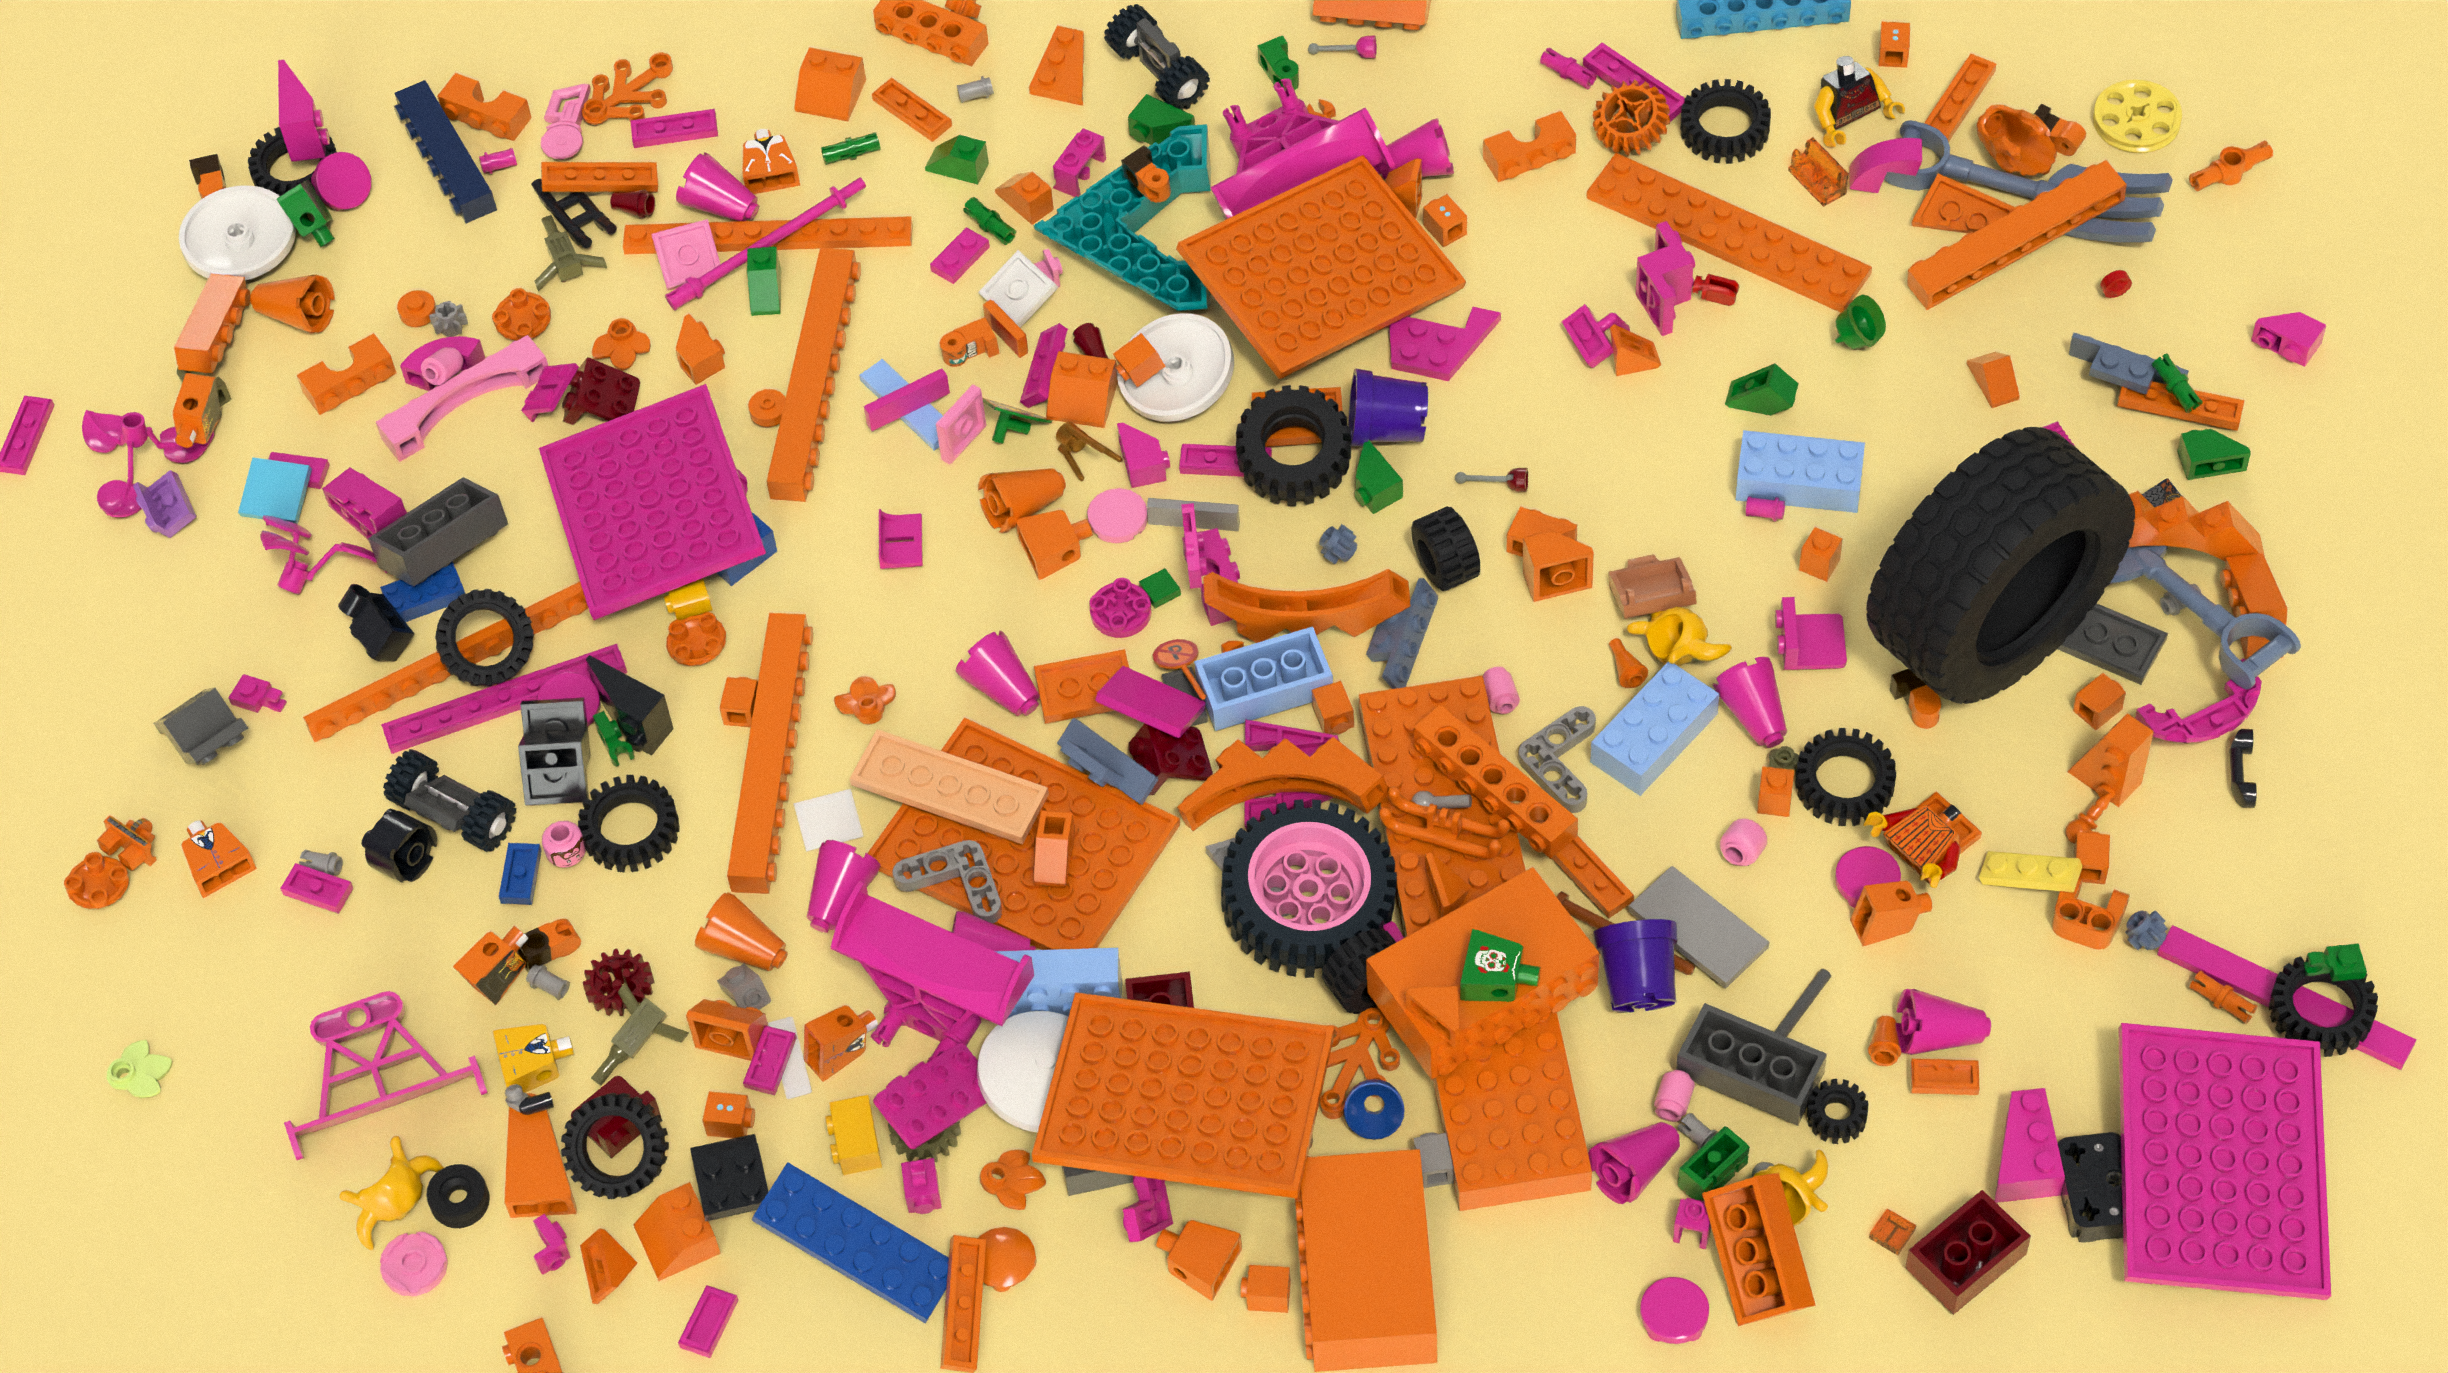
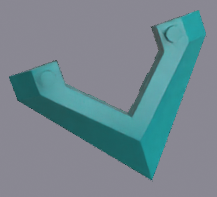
M1207 124L1178 126L1170 132V137L1159 144L1155 142L1147 147L1152 153L1153 164L1156 168L1165 170L1169 175L1171 195L1167 200L1156 203L1147 199L1124 177L1121 165L1087 188L1085 193L1079 197H1074L1058 208L1056 215L1047 221L1042 219L1033 225L1036 231L1177 311L1207 309L1211 304V293L1186 261H1177L1170 255H1164L1157 250V246L1141 234L1139 236L1135 234L1137 230L1181 193L1211 191V165Z

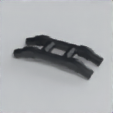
M540 178L531 183L542 204L553 214L576 244L584 248H589L592 245L591 238L580 229V227L591 221H594L599 229L610 235L616 232V225L597 208L585 192H569L570 195L556 201L551 192H542V180ZM579 203L585 212L571 219L565 210Z

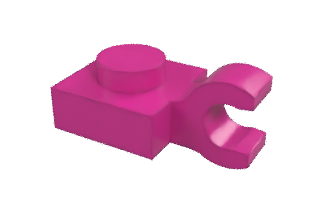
M245 674L242 675L228 697L231 705L256 713L259 712L262 706L281 712L287 703L286 700L280 699L283 694L282 691L272 688L270 682Z

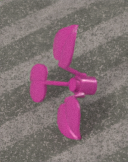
M86 410L82 421V433L84 441L90 449L106 453L114 450L117 444L123 446L125 443L128 448L127 482L112 480L103 484L97 493L99 507L107 516L110 515L111 517H127L142 509L136 502L137 494L133 487L134 484H132L133 448L141 447L147 440V437L152 440L157 448H164V456L168 460L186 463L196 460L205 452L214 437V431L208 443H193L191 447L184 448L175 441L177 436L175 427L162 431L159 441L153 434L152 428L146 427L144 416L140 413L130 412L119 416Z
M263 515L262 517L267 526L272 525L288 531L293 537V541H290L278 534L264 530L260 534L265 550L285 549L290 551L289 560L286 562L277 584L287 591L300 594L306 579L312 581L315 573L337 551L349 552L377 563L374 553L370 550L341 542L340 544H335L308 571L309 565L295 559L296 552L304 555L309 554V551L299 545L298 541L300 535L310 538L311 532L296 523L285 521L278 517Z

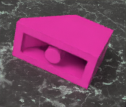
M1123 422L1118 423L1119 444L1131 488L1167 481L1165 469L1170 468V461L1167 450L1161 451L1159 440Z

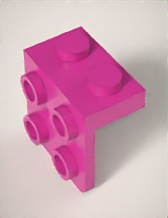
M1782 597L1781 610H1775L1776 628H1781V635L1777 636L1778 654H1783L1784 670L1844 668L1847 657L1843 617L1837 613L1796 615L1795 598Z

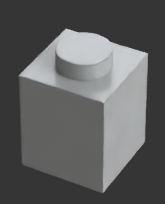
M1430 1132L1414 1138V1149H1420L1423 1187L1429 1188L1453 1184L1454 1169L1447 1133L1437 1134Z

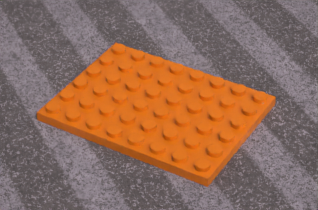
M1364 155L1178 242L1176 247L1179 254L1278 379L1296 372L1463 289L1466 284L1463 276Z
M964 717L941 751L1048 787L1049 795L1041 810L1073 813L1075 839L1066 888L1034 885L1036 835L1041 810L1024 843L1020 844L903 803L867 854L874 857L880 863V872L893 878L894 866L903 859L966 840L975 841L980 844L1001 901V918L993 924L1031 939L1030 945L1041 950L1098 948L1179 828L1180 818L1147 802L1141 805L1123 791L1108 784L1102 787L1089 779V775ZM970 853L964 854L968 860L969 867L975 866L973 856ZM937 860L929 868L933 871H942L946 868L947 863ZM921 866L922 875H925L924 866ZM909 871L903 873L906 879L912 878ZM979 876L973 878L969 884L972 887L980 888L986 884L987 880ZM960 877L917 889L962 912L973 915ZM987 897L981 898L985 911H992Z
M1075 992L1032 1151V1160L1037 1163L1298 1199L1335 1035L1334 1026Z

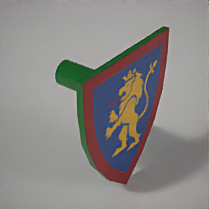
M982 398L985 404L994 410L1000 411L992 441L1004 443L1007 429L1026 435L1029 433L1031 424L1011 418L1012 415L1046 423H1052L1053 421L1016 407Z

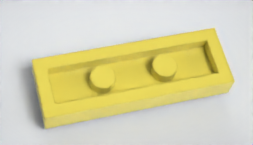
M1988 851L1979 878L1983 885L2074 892L2083 865L2079 858Z

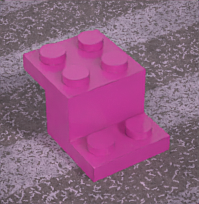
M1667 221L1656 225L1655 251L1637 258L1636 296L1661 336L1673 333V320L1676 318L1674 306L1691 300V292L1694 285L1693 268H1695V260L1690 251L1686 252L1682 246L1679 233L1676 230L1673 231Z

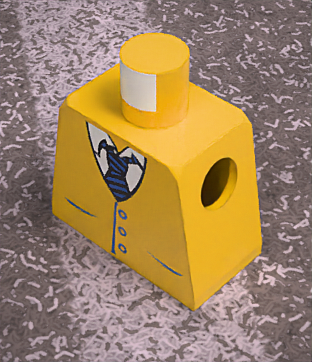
M544 1024L493 1031L506 1087L517 1084L522 1087L524 1093L557 1079L560 1075L556 1059L574 1055L570 1036L551 1041L547 1027Z

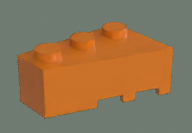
M2263 553L2226 557L2225 570H2221L2220 580L2222 587L2226 588L2233 616L2237 618L2243 614H2265L2286 625L2288 608ZM2259 636L2240 638L2245 660L2270 640Z
M2127 713L2068 770V773L2096 791L2099 797L2110 793L2112 795L2110 802L2120 807L2142 784L2154 731Z

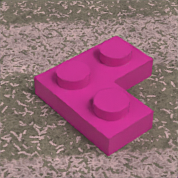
M1133 1176V1184L1137 1190L1139 1201L1123 1209V1224L1128 1233L1129 1242L1142 1241L1173 1224L1165 1180Z

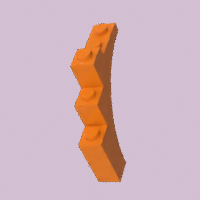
M2139 491L2129 494L2135 508V519L2133 520L2135 525L2132 538L2129 540V547L2173 546L2189 548L2208 553L2223 561H2226V557L2257 553H2263L2264 555L2260 534L2229 501L2199 513L2184 496L2154 507Z
M1390 569L1347 585L1307 591H1281L1251 587L1231 581L1214 572L1203 577L1205 603L1236 620L1238 633L1256 643L1265 641L1284 629L1296 632L1313 627L1317 635L1334 625L1356 637L1411 606L1408 580Z
M1334 737L1318 747L1310 757L1288 739L1284 738L1277 746L1272 747L1263 758L1238 739L1230 747L1224 749L1221 755L1215 759L1219 770L1215 774L1210 775L1206 782L1192 794L1188 795L1177 808L1185 825L1192 831L1233 805L1258 796L1280 792H1310L1329 795L1348 802L1368 814L1388 796V787L1382 774Z

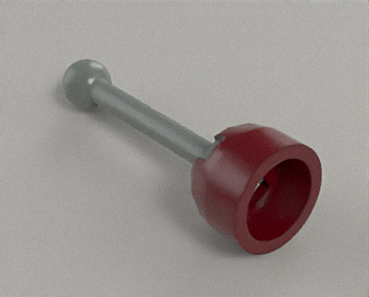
M1514 468L1508 472L1507 476L1466 475L1464 472H1458L1455 475V481L1459 484H1463L1466 481L1506 482L1507 486L1513 491L1527 492L1528 468Z

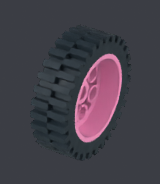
M1302 799L1294 800V809L1288 810L1286 803L1283 802L1277 804L1275 815L1271 813L1269 808L1261 811L1260 823L1254 816L1249 819L1246 831L1240 828L1235 835V843L1230 842L1227 848V857H1224L1222 872L1221 907L1222 912H1225L1224 921L1227 928L1231 927V936L1234 941L1237 942L1242 939L1241 949L1247 955L1255 949L1254 961L1262 965L1266 958L1270 959V970L1279 972L1282 964L1287 966V975L1296 977L1297 968L1305 969V978H1314L1315 969L1322 968L1323 973V968L1328 962L1327 960L1347 940L1370 929H1383L1385 924L1392 921L1397 884V872H1394V857H1389L1390 847L1387 841L1381 843V833L1378 829L1375 828L1369 832L1370 822L1362 816L1357 823L1354 821L1355 811L1347 808L1345 813L1341 815L1338 813L1339 804L1330 802L1328 810L1321 809V800L1313 799L1312 808H1304ZM1298 865L1301 866L1302 869L1293 870L1290 868V866ZM1328 869L1332 870L1334 873L1324 874L1321 871ZM1279 887L1282 889L1283 887L1284 890L1281 892H1273L1270 890V888ZM1312 892L1315 895L1307 897L1302 895L1301 893ZM1343 896L1346 900L1337 901L1334 897ZM1292 914L1295 917L1292 919L1283 918L1282 915ZM1322 918L1327 922L1322 924L1316 923L1314 919Z

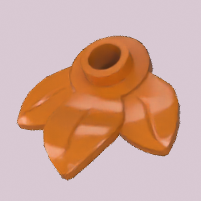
M619 318L611 322L606 334L595 340L592 355L594 359L610 357L611 363L615 368L625 370L635 362L636 353H647L650 351V339L645 333L636 331L635 325L628 319Z
M861 676L852 682L849 693L835 696L834 702L841 713L854 714L863 724H874L883 717L884 706L894 700L896 690L893 684L878 687L873 678Z
M1024 1150L1004 1152L997 1162L986 1164L980 1173V1183L983 1189L990 1194L997 1195L1000 1203L1005 1207L1015 1210H1024L1026 1207L1025 1194L1035 1192L1044 1187L1046 1179L1038 1169L1028 1165L1030 1153ZM992 1174L999 1175L1002 1179H996Z

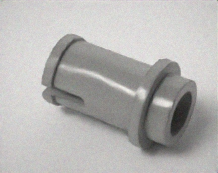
M981 76V80L957 85L961 103L983 96L989 98V95L994 94L990 77L984 78V76Z
M2191 584L2195 589H2197L2201 593V590L2196 584ZM2166 592L2164 597L2160 599L2161 608L2167 615H2178L2181 609L2186 608L2183 603L2169 592Z
M304 850L300 858L311 861H299L300 865L333 876L339 875L343 866L342 858L335 852L323 854Z
M534 965L526 977V981L530 983L531 988L536 989L538 987L558 1000L566 995L570 986L569 981L563 980L547 971L545 965Z
M1693 1113L1687 1114L1681 1120L1686 1125L1682 1123L1678 1125V1130L1698 1145V1150L1718 1133L1714 1129L1710 1130Z

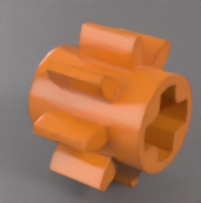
M947 0L945 7L952 12L967 18H978L982 7L976 3V0Z

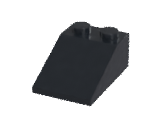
M589 655L586 662L592 682L597 687L601 703L612 720L616 721L622 736L632 746V749L638 752L642 750L652 756L674 729L665 695Z

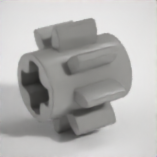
M451 301L436 305L435 314L429 315L435 333H442L447 337L461 334L462 325L468 324L463 306L461 304L456 306Z

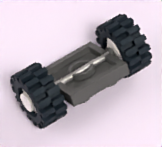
M1135 4L1134 7L1128 5L1127 10L1124 8L1119 10L1120 14L1118 16L1114 14L1112 17L1114 21L1108 22L1107 26L1109 29H1105L1104 32L1106 43L1121 58L1131 59L1132 55L1135 57L1139 56L1140 62L1159 80L1156 81L1155 86L1157 88L1155 91L1165 103L1181 110L1184 107L1186 109L1190 108V103L1192 102L1196 104L1198 102L1197 98L1199 96L1203 97L1205 94L1203 90L1208 89L1209 85L1207 83L1210 82L1208 72L1193 57H1181L1177 45L1174 42L1170 43L1164 37L1157 25V21L1142 6Z
M409 749V752L404 751L402 753V757L398 756L396 758V765L392 764L389 768L392 771L386 775L385 779L388 782L384 783L383 786L386 789L383 793L387 800L406 810H414L418 815L441 824L447 830L455 832L461 828L463 830L461 835L468 843L486 852H491L494 850V847L498 848L501 845V840L504 841L507 838L505 835L507 831H511L512 827L510 824L515 822L516 818L513 816L516 813L514 802L491 790L480 794L446 775L438 778L435 775L439 772V768L436 767L438 763L428 756Z

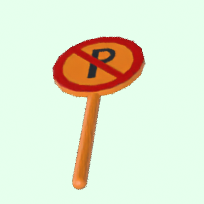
M1175 639L1160 644L1153 652L1154 663L1165 669L1181 668L1202 700L1205 699L1206 694L1187 667L1198 657L1197 645L1185 639Z

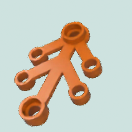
M664 52L652 55L649 59L650 68L627 84V77L632 73L630 62L625 59L616 61L614 64L615 80L613 93L606 99H604V93L610 89L608 77L603 74L593 77L592 98L584 103L582 109L584 121L596 125L605 122L608 118H628L629 121L645 118L644 109L641 105L615 107L619 103H650L653 108L659 109L667 104V99L663 90H638L656 77L666 78L671 74L673 64L670 55Z
M1369 1008L1361 1012L1357 1022L1339 1028L1334 1026L1336 1037L1333 1039L1332 1047L1337 1046L1341 1040L1360 1036L1355 1044L1330 1053L1327 1068L1343 1062L1346 1063L1333 1089L1326 1091L1320 1098V1109L1326 1118L1338 1119L1344 1115L1345 1094L1359 1066L1366 1080L1377 1079L1386 1081L1382 1075L1378 1074L1368 1051L1373 1040L1381 1053V1066L1385 1070L1393 1071L1400 1065V1054L1391 1047L1386 1035L1390 1028V1023L1379 1008ZM1378 1020L1379 1022L1377 1024H1370L1368 1021ZM1392 1056L1396 1060L1393 1062H1387L1385 1061V1058ZM1330 1099L1339 1100L1336 1104H1330L1328 1102V1100Z

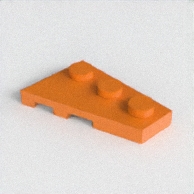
M1057 25L1030 83L1029 91L1031 95L1083 106L1084 31Z

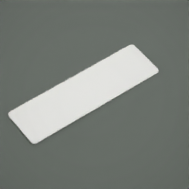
M793 1017L769 1022L768 1026L793 1032L797 1036L782 1076L786 1098L791 1099L810 1094L812 1090Z

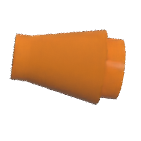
M1881 1016L1877 1019L1876 1028L1868 1048L1871 1060L1880 1066L1895 1064L1901 1055L1896 1020L1891 1016Z

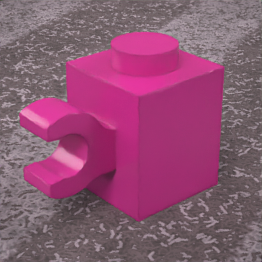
M934 1158L901 1163L908 1212L927 1214L935 1209H941L938 1174Z

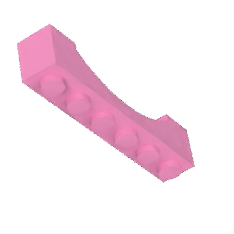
M528 335L512 342L506 348L486 357L478 364L463 370L457 376L441 385H437L429 392L411 400L408 404L376 421L381 440L396 459L401 462L425 448L423 441L432 428L447 414L465 402L494 390L512 386H524L527 389L538 383V377L544 367L548 366L546 356Z

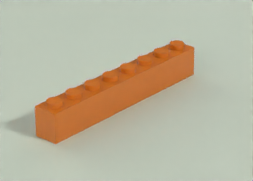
M2107 160L2097 165H2090L2078 176L2065 179L2058 187L2049 192L2040 193L2034 200L2023 206H2016L2004 217L1991 220L1984 228L1975 233L1971 232L1964 235L1957 243L1949 247H1942L1935 255L1926 260L1915 262L1908 269L1907 286L1926 310H1929L2125 201L2127 184Z

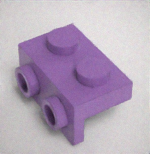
M172 470L168 471L149 487L139 482L133 485L137 494L136 502L143 509L146 515L145 523L153 532H160L171 538L196 518L179 475Z

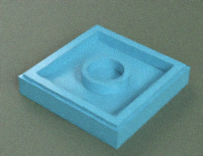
M252 457L238 513L242 517L262 519L263 515L274 516L298 524L312 468L304 464Z

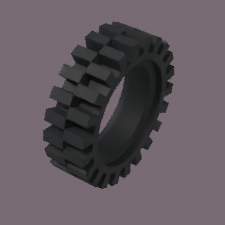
M1718 79L1712 80V88L1705 82L1701 84L1700 90L1694 88L1691 91V96L1687 95L1685 104H1682L1680 126L1682 140L1685 139V145L1687 148L1692 147V153L1696 156L1702 151V159L1708 161L1709 157L1713 155L1714 163L1719 164L1721 157H1726V164H1732L1734 156L1737 157L1738 162L1745 161V153L1752 158L1755 156L1756 150L1760 152L1763 149L1764 143L1768 141L1771 109L1768 108L1769 103L1767 99H1763V94L1760 91L1754 93V86L1749 84L1744 90L1743 82L1737 80L1735 86H1731V79H1725L1723 86H1720ZM1731 106L1746 112L1752 124L1747 131L1740 135L1722 137L1707 132L1701 126L1699 119L1710 108Z
M277 127L274 128L275 136L267 132L263 135L266 142L260 139L256 141L257 149L252 148L250 151L251 157H248V168L254 186L268 189L281 196L308 179L311 182L314 171L304 178L292 181H282L270 175L272 163L281 155L288 153L281 129ZM330 136V145L325 146V157L337 152Z
M492 589L471 590L470 593L458 596L441 615L435 635L437 653L441 657L442 664H445L448 668L447 671L451 675L457 676L458 680L469 682L473 686L484 685V687H488L493 684H500L514 677L527 662L533 647L534 632L531 628L532 622L530 617H527L524 607L522 605L519 606L516 603V599L512 596L508 597L499 590L498 592H494ZM477 610H490L500 614L507 620L513 632V645L509 655L504 660L495 665L481 666L469 662L462 656L456 644V629L461 619L467 614Z
M1839 728L1838 736H1834L1832 729L1825 731L1824 739L1820 734L1814 736L1813 744L1808 741L1804 746V752H1800L1795 781L1796 789H1798L1797 795L1799 800L1804 799L1803 806L1807 811L1814 807L1813 816L1819 819L1824 813L1826 814V823L1832 824L1833 818L1837 817L1839 818L1838 826H1846V819H1851L1852 826L1860 825V817L1866 820L1871 812L1882 814L1883 808L1889 806L1895 787L1896 763L1894 759H1891L1890 750L1888 748L1883 750L1884 743L1880 739L1872 743L1873 735L1866 732L1862 739L1859 738V729L1853 728L1852 736H1846V728ZM1850 756L1858 758L1871 768L1875 777V783L1868 792L1861 796L1841 798L1830 794L1820 785L1816 772L1825 761L1833 757Z
M626 775V783H621L620 776L614 777L615 786L612 787L609 786L607 781H604L600 784L602 792L600 793L594 788L590 792L592 800L585 798L582 803L584 809H580L578 814L580 818L578 820V827L582 832L589 856H593L594 861L599 865L603 862L608 870H612L615 864L617 871L625 873L626 865L630 866L631 872H637L638 863L643 862L645 869L652 867L651 858H654L657 863L662 861L663 856L661 852L669 854L672 851L671 843L676 844L678 839L676 832L680 830L674 800L669 795L668 790L664 786L660 788L658 781L654 779L648 783L647 777L641 775L638 782H635L634 775ZM630 802L641 803L655 811L657 823L654 830L645 839L629 845L616 844L601 834L603 819L608 812L621 804Z
M2301 956L2294 959L2293 965L2290 963L2286 964L2283 972H2279L2269 1003V1010H2272L2270 1018L2272 1023L2277 1022L2275 1029L2278 1034L2285 1031V1038L2318 1041L2320 1042V1049H2324V1057H2332L2334 1049H2337L2339 1055L2346 1054L2348 1046L2351 1050H2354L2358 1047L2360 1041L2363 1043L2372 1028L2378 1005H2376L2378 996L2377 993H2373L2375 986L2372 980L2365 983L2368 974L2366 973L2364 979L2332 982L2329 973L2307 976L2303 965L2304 960ZM2311 982L2333 984L2342 989L2351 999L2354 1015L2345 1024L2337 1027L2325 1028L2313 1025L2303 1019L2296 1011L2293 1003V994L2301 986Z
M626 1093L601 1095L584 1103L581 1108L575 1110L571 1115L573 1118L567 1121L564 1127L567 1131L561 1138V1142L565 1143V1148L561 1149V1155L567 1158V1163L564 1164L566 1171L571 1169L574 1174L571 1176L572 1180L575 1183L580 1181L583 1184L581 1189L584 1191L591 1190L594 1192V1196H607V1199L624 1198L649 1186L653 1179L661 1173L662 1169L660 1168L666 1163L668 1157L664 1156L665 1151L669 1149V1142H665L664 1137L668 1135L667 1129H662L660 1122L663 1121L661 1116H655L652 1112L654 1108L650 1104L644 1105L642 1103L643 1099L639 1097L632 1098L629 1097L630 1094ZM615 1115L626 1118L641 1133L644 1147L642 1159L638 1166L627 1175H608L595 1167L589 1158L586 1144L588 1132L592 1125L604 1116Z

